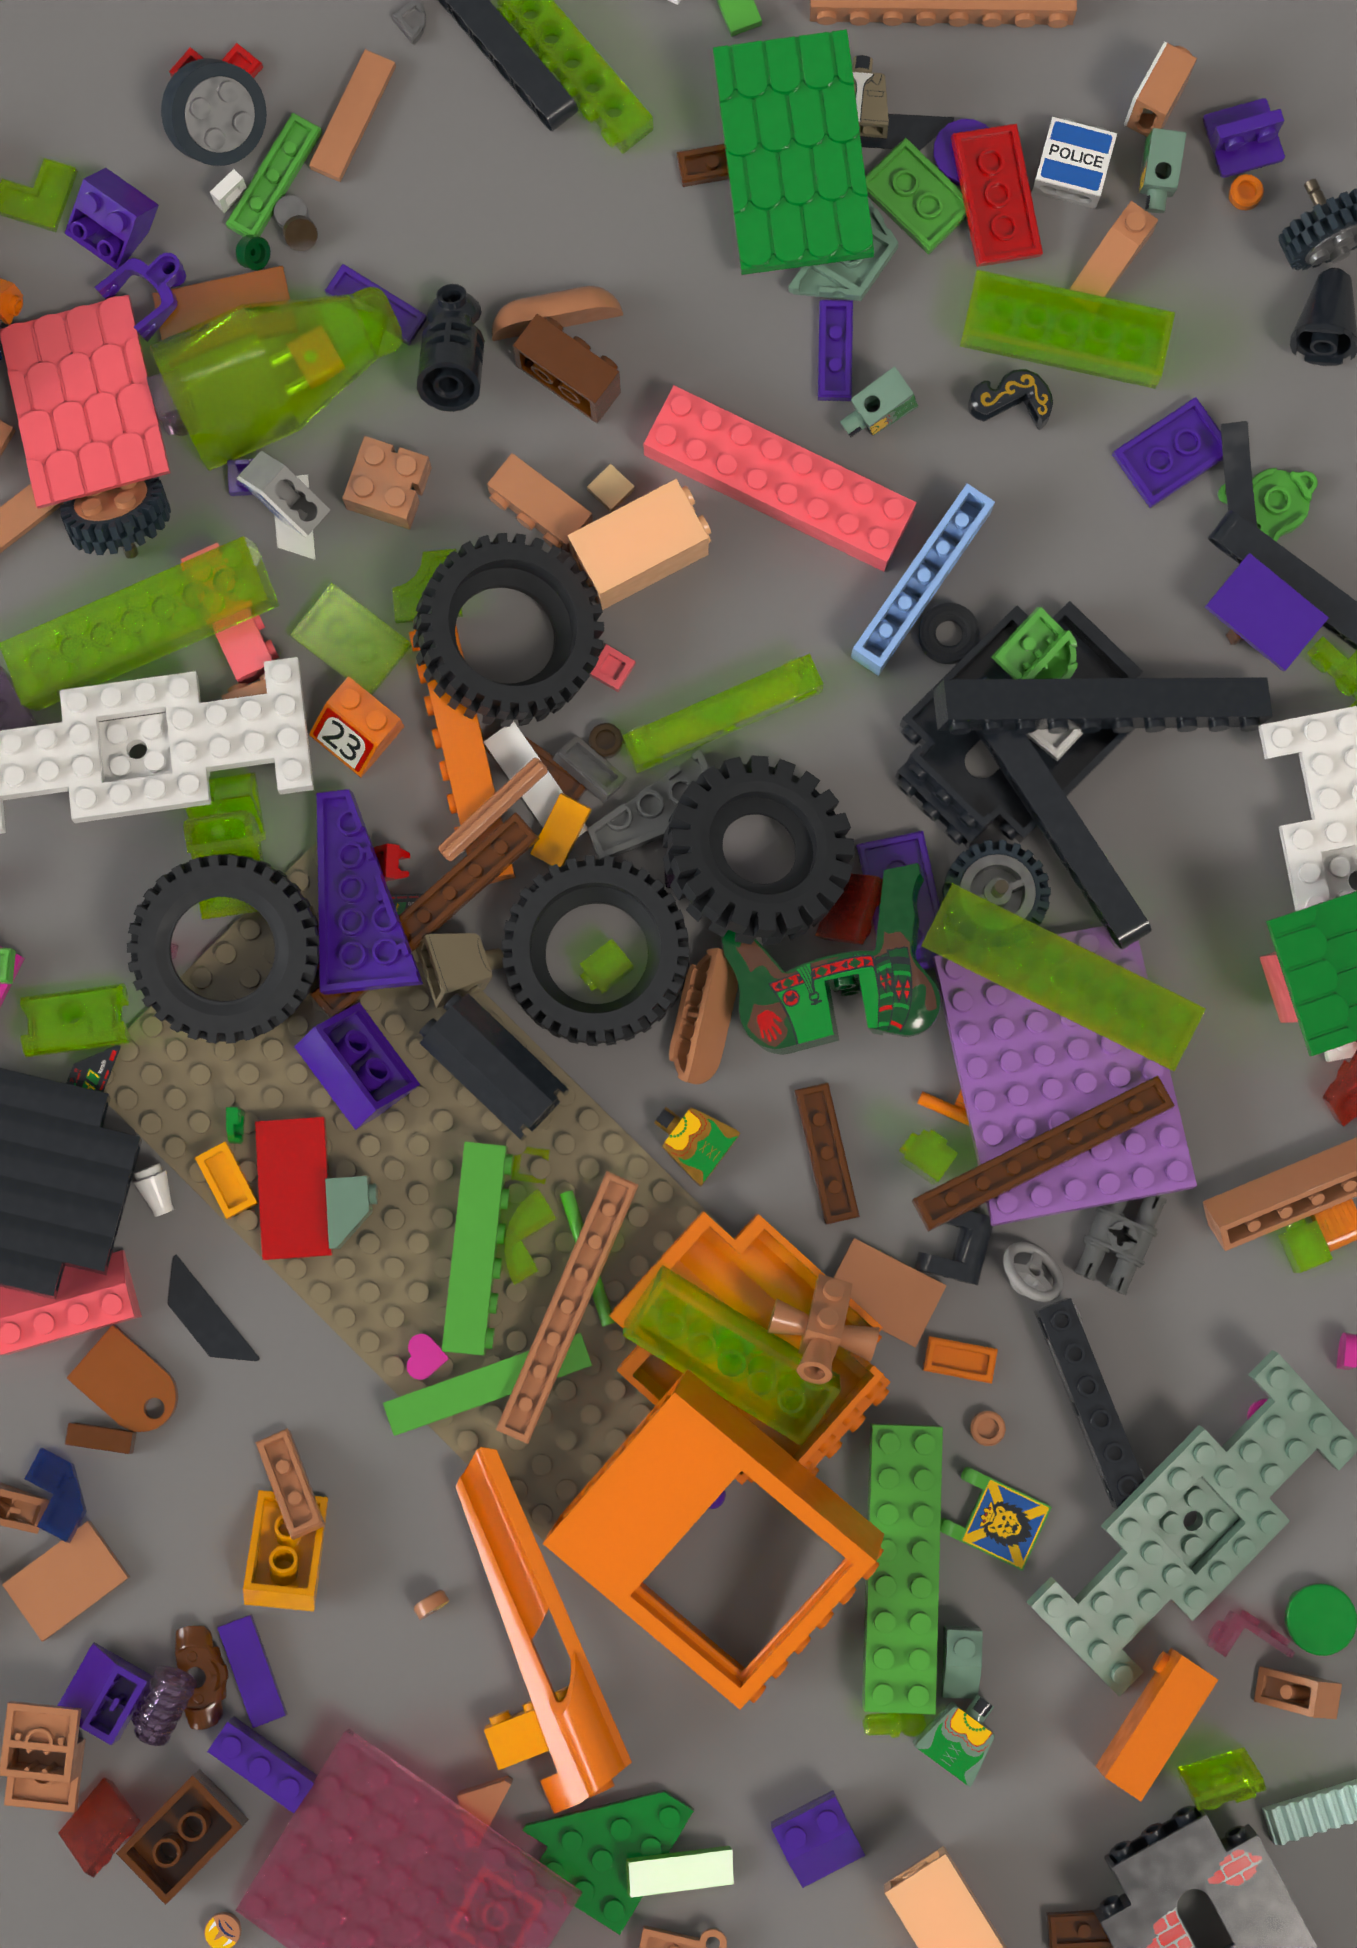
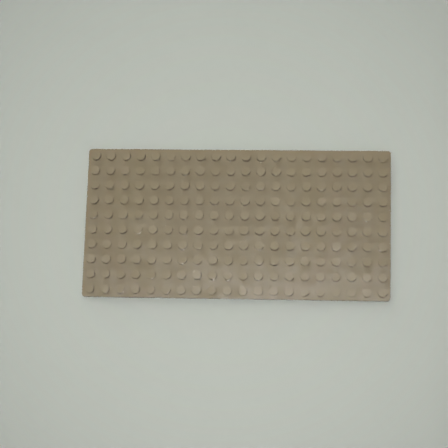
M316 842L284 874L287 875L286 878L289 881L296 883L301 889L300 893L304 899H308L311 905L309 908L313 916H316L318 922L316 927L319 934L318 853ZM251 906L180 977L183 983L198 995L217 1001L240 999L258 989L269 975L275 957L273 933L262 914ZM418 947L412 954L423 982L422 985L369 990L353 1005L360 1002L420 1085L380 1116L356 1130L294 1047L314 1026L330 1018L310 995L320 986V969L316 971L318 973L315 982L312 983L306 999L302 1001L299 1005L300 1007L273 1030L247 1041L240 1040L229 1044L219 1041L215 1044L207 1043L206 1039L199 1038L194 1040L188 1038L187 1033L183 1031L177 1033L170 1028L171 1024L166 1020L161 1022L154 1015L157 1012L150 1006L109 1047L121 1046L104 1089V1093H108L111 1098L109 1106L261 1258L259 1203L230 1219H226L195 1160L196 1156L225 1141L228 1142L226 1107H239L245 1111L244 1142L242 1144H230L228 1142L258 1202L255 1121L325 1117L329 1178L371 1177V1183L377 1184L378 1204H372L373 1212L342 1248L333 1249V1256L264 1261L399 1397L530 1351L575 1246L572 1231L560 1197L561 1193L573 1190L583 1223H585L606 1171L639 1185L600 1275L612 1311L702 1211L723 1228L494 1001L481 991L471 996L570 1090L566 1096L561 1092L557 1095L560 1101L559 1105L534 1131L528 1128L522 1131L527 1137L521 1141L420 1044L423 1039L419 1033L420 1030L432 1018L438 1021L445 1014L446 1010L443 1008L444 1006L438 1008L435 1006L417 952ZM464 1142L507 1146L508 1154H513V1168L511 1175H505L504 1188L510 1189L508 1210H501L500 1223L506 1224L504 1244H498L496 1258H502L501 1278L494 1279L493 1293H499L497 1314H490L489 1328H495L493 1349H487L484 1356L445 1352L450 1359L431 1376L421 1380L414 1379L407 1371V1362L411 1357L408 1351V1344L411 1338L417 1334H427L441 1348L443 1344ZM592 1296L576 1334L582 1333L593 1366L556 1378L529 1444L496 1430L510 1395L427 1424L467 1465L479 1447L496 1449L528 1523L531 1529L543 1541L559 1515L655 1407L653 1403L616 1370L639 1343L616 1322L602 1327Z

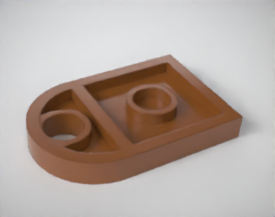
M112 1325L67 1377L73 1385L114 1421L130 1431L147 1432L163 1426L172 1417L177 1407L178 1389L172 1375L116 1325ZM152 1398H158L164 1404V1413L159 1418L150 1417L146 1411L147 1403Z

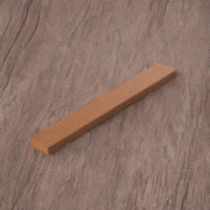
M606 1171L498 1423L497 1431L529 1444L638 1189V1184Z

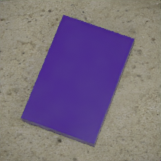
M1195 397L1114 450L1112 456L1148 507L1152 508L1223 461L1221 431L1197 397Z
M1250 553L1246 555L1205 605L1209 612L1283 672L1287 670L1329 618Z

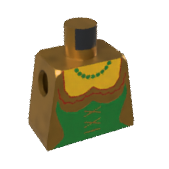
M665 1107L654 1122L655 1125L669 1134L662 1148L700 1187H702L740 1136V1132L692 1107H690L683 1118Z

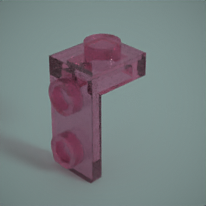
M1229 1610L1223 1622L1218 1620L1208 1635V1638L1211 1639L1208 1646L1224 1657L1228 1655L1244 1628L1290 1658H1293L1296 1653L1287 1647L1291 1642L1289 1639L1273 1629L1268 1635L1258 1628L1261 1621L1244 1610L1239 1615Z

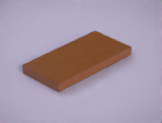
M282 265L171 289L177 298L178 305L159 328L167 360L297 333L284 267ZM158 292L152 293L155 309L161 305V298Z

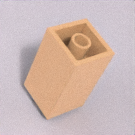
M677 479L568 535L570 553L576 561L579 570H584L589 577L586 581L587 585L595 587L598 594L595 599L598 604L601 603L602 610L708 555L711 529L703 515L697 517L693 507L695 500L687 486L681 488Z
M944 1846L884 1884L885 1895L918 1948H1007Z

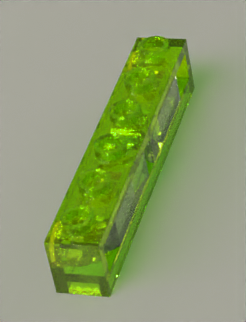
M810 654L803 657H795L778 668L652 723L643 724L631 729L627 734L622 735L623 744L636 773H640L822 693L824 683Z

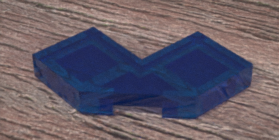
M40 1448L24 1478L53 1494L37 1527L70 1543L87 1512L75 1465L45 1448Z

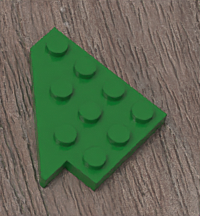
M661 1790L527 1823L522 1831L547 1846L529 1878L620 1935L643 1897L630 1898L628 1895L626 1859L669 1853L694 1812V1808L667 1791Z

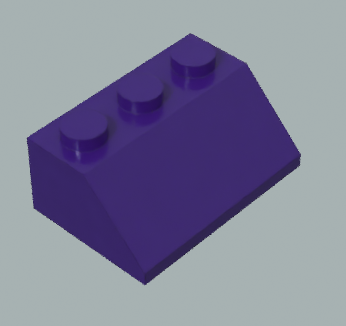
M360 1002L314 1026L294 1046L355 1130L380 1116L420 1085Z

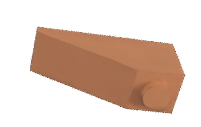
M1131 201L1108 231L1068 290V293L1095 312L1152 236L1158 219Z

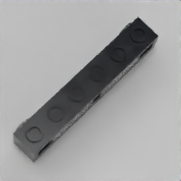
M1065 1298L1037 1309L1034 1313L1112 1507L1117 1509L1146 1480L1143 1470L1137 1464L1082 1327L1081 1323L1083 1321L1076 1304H1073L1071 1298Z

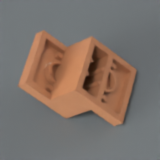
M16 1701L8 1702L0 1760V1776H7L4 1805L72 1813L77 1811L86 1740L78 1738L82 1708Z

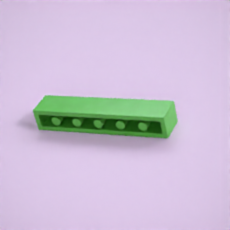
M464 1142L443 1334V1352L484 1356L487 1349H493L495 1328H489L490 1314H497L499 1293H493L494 1279L501 1278L502 1258H496L498 1244H504L506 1224L500 1223L501 1210H508L510 1189L504 1188L505 1175H511L513 1168V1154H508V1147L504 1145Z

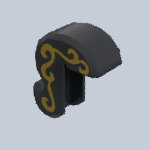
M1027 369L1012 370L1002 378L997 389L990 387V381H983L973 388L968 402V410L977 420L985 422L1022 402L1025 403L1031 418L1039 430L1049 420L1053 407V397L1048 385L1035 372Z

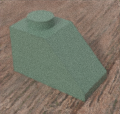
M369 1176L325 1179L329 1249H341L373 1212L372 1204H378L377 1184L371 1183V1177Z
M944 1625L942 1698L974 1699L978 1694L982 1670L983 1631L979 1627Z

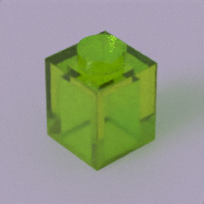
M610 939L580 963L581 969L584 972L579 976L591 991L597 988L603 994L634 969V965L616 942Z
M1305 1219L1285 1226L1287 1231L1278 1234L1294 1273H1302L1333 1260L1317 1221L1306 1223Z

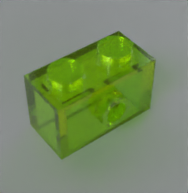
M923 1129L918 1135L912 1132L898 1150L904 1154L899 1162L932 1185L940 1181L958 1155V1152L946 1145L948 1140L932 1129L929 1132Z

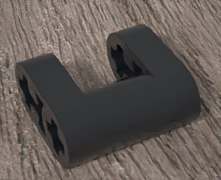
M969 1211L945 1223L960 1228L953 1259L950 1260L918 1252L914 1269L978 1286L993 1226H991L988 1215Z

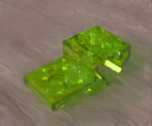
M255 772L209 779L211 804L185 808L189 817L183 824L187 853H191L192 859L210 855L234 854L252 857L257 861H264L261 841L266 840ZM214 897L199 902L202 920L259 912L248 903L235 898Z

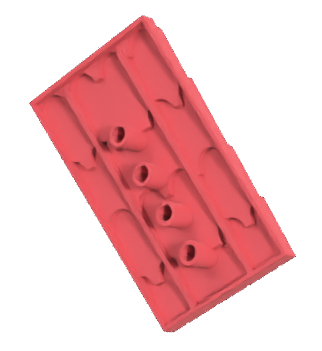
M129 295L111 297L102 302L78 306L72 310L44 315L35 320L14 323L0 329V338L19 421L18 425L25 451L27 468L38 509L171 473L139 333L134 328L136 320Z

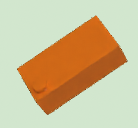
M1170 1648L1168 1653L1163 1651L1156 1659L1152 1668L1156 1672L1095 1766L1105 1778L1140 1802L1219 1680L1173 1648Z

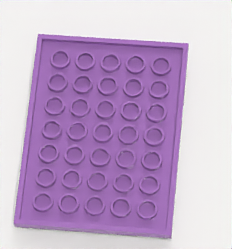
M1104 926L1022 940L1010 946H989L934 956L933 964L978 1166L1157 1075L1175 1105L1172 1109L988 1201L986 1204L991 1226L1197 1187L1139 940L1121 950L1114 943Z

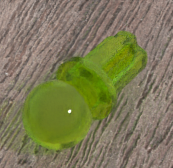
M911 1713L867 1714L862 1721L866 1735H890L892 1738H898L901 1732L909 1737L918 1736L923 1732L926 1725L923 1714Z

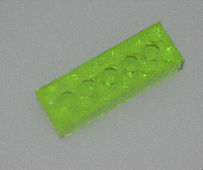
M977 270L959 346L1156 389L1163 373L1175 312Z
M663 1265L624 1321L622 1336L680 1372L684 1373L687 1369L690 1370L719 1396L800 1446L804 1444L841 1391L840 1375L833 1370L831 1380L826 1383L815 1384L803 1380L797 1373V1367L803 1357L802 1354L798 1353L799 1349L775 1334L767 1333V1329Z

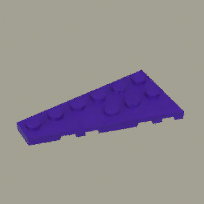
M349 789L316 793L320 992L327 995L422 985L421 976L354 793Z

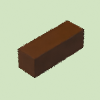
M70 1422L68 1423L65 1445L133 1454L137 1432Z

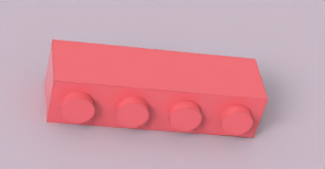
M217 542L182 558L183 566L238 683L245 682L248 684L259 679L261 675L265 674L264 662L279 658V655L271 639L264 641L260 630L264 629L265 625L258 610L251 611L246 600L252 597L244 580L242 579L237 582L232 570L238 567L230 550L228 549L223 552Z

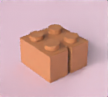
M364 436L342 498L346 509L410 530L420 503L418 495H423L432 469L429 457L399 447L398 453H396L393 445Z

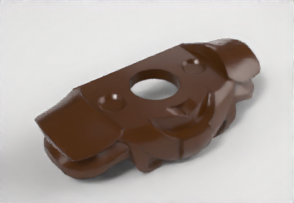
M202 1625L186 1626L176 1631L175 1643L183 1709L190 1728L204 1730L215 1726L222 1718V1700L227 1696L228 1668L221 1657L219 1646L214 1647L211 1631ZM198 1667L204 1671L206 1680L202 1687L195 1688L189 1684L187 1674L191 1668Z

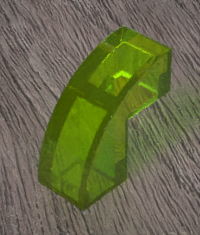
M539 1189L531 1193L519 1205L510 1220L506 1232L505 1261L514 1285L520 1284L540 1271L522 1241L558 1220Z

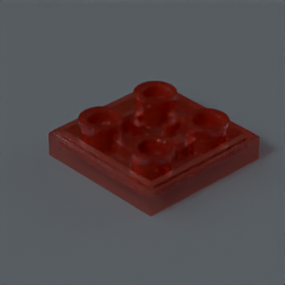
M851 873L849 882L843 888L844 892L826 917L820 921L815 936L829 941L863 945L871 932V921L876 907L881 903L883 879L873 875Z
M104 1777L58 1834L83 1871L94 1878L102 1867L110 1862L112 1855L125 1839L133 1834L140 1819L113 1781Z

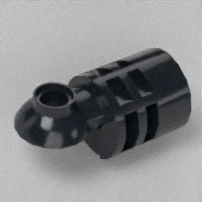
M448 284L437 291V297L432 301L427 312L430 324L422 333L416 389L420 398L429 406L441 411L455 412L473 405L480 396L485 340L481 331L474 325L482 313L479 302L472 295L466 293V289L463 286Z

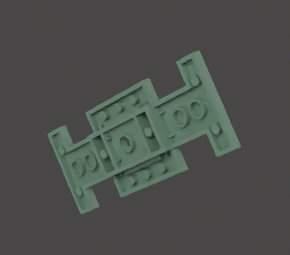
M1274 1350L1248 1374L1269 1399L1222 1447L1202 1426L1198 1425L1103 1522L1101 1527L1117 1542L1121 1550L1073 1599L1050 1577L1026 1601L1119 1697L1144 1672L1122 1649L1170 1600L1187 1617L1194 1621L1290 1522L1285 1514L1272 1502L1270 1497L1317 1449L1330 1465L1338 1471L1357 1453V1439L1283 1357ZM1191 1511H1196V1521L1191 1526L1185 1527L1183 1524L1185 1515Z

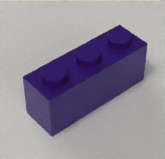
M235 1716L225 1724L207 1751L292 1813H295L319 1779L318 1775Z

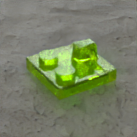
M1244 1747L1177 1767L1180 1780L1198 1811L1202 1809H1216L1223 1803L1235 1800L1236 1803L1255 1798L1256 1793L1266 1790L1262 1774Z

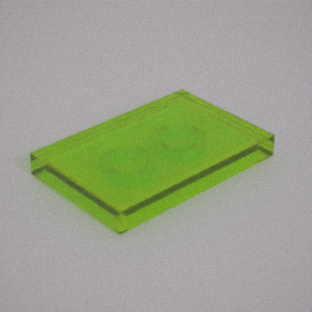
M332 582L290 634L295 641L345 679L349 676L371 695L376 692L412 646L410 641Z

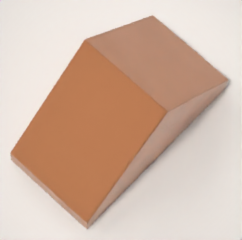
M0 1482V1526L38 1534L49 1500Z
M504 1776L459 1791L457 1798L471 1846L478 1849L512 1784L513 1778Z

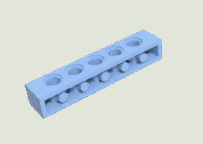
M968 483L965 485L853 647L852 659L876 675H880L991 514L995 501Z

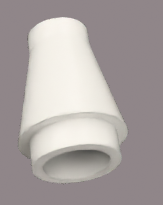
M160 1163L134 1173L136 1178L134 1184L151 1208L154 1217L174 1210L171 1202L167 1172L162 1170Z

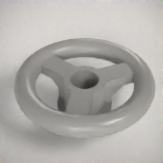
M1016 1242L1007 1248L1003 1257L1004 1269L1012 1288L1017 1293L1040 1302L1052 1301L1061 1294L1063 1289L1061 1270L1055 1260L1045 1250L1028 1242ZM1025 1252L1031 1254L1030 1262L1026 1265L1014 1263V1257L1017 1253ZM1042 1262L1051 1273L1053 1286L1043 1276Z

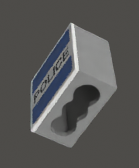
M1052 117L1032 193L1096 209L1117 133L1110 132L1099 126L1091 127L1079 124L1069 118Z
M260 451L237 477L281 522L305 538L330 511L284 464L263 451Z

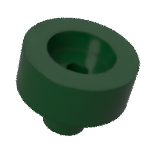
M251 234L246 235L240 239L236 246L237 261L244 268L255 271L261 270L270 259L271 250L269 243L262 237Z

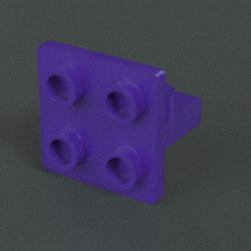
M1266 98L1204 115L1203 123L1219 174L1222 178L1283 162L1285 154L1278 136L1284 123L1281 109L1270 111Z

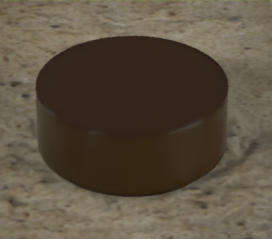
M296 215L286 221L283 227V236L288 246L293 250L306 251L315 245L318 231L310 218Z
M599 724L592 729L589 735V745L603 758H612L622 749V733L613 724Z

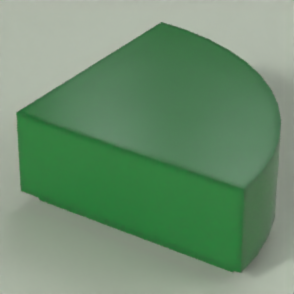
M226 1107V1130L230 1144H242L244 1142L245 1111L239 1107Z

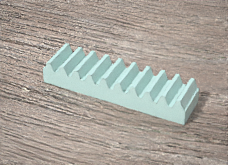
M1357 1779L1262 1807L1272 1843L1275 1845H1285L1288 1841H1298L1304 1836L1311 1837L1317 1832L1324 1833L1330 1828L1337 1829L1343 1824H1353L1357 1820Z

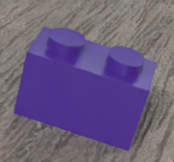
M834 1790L771 1821L772 1831L802 1888L866 1856Z

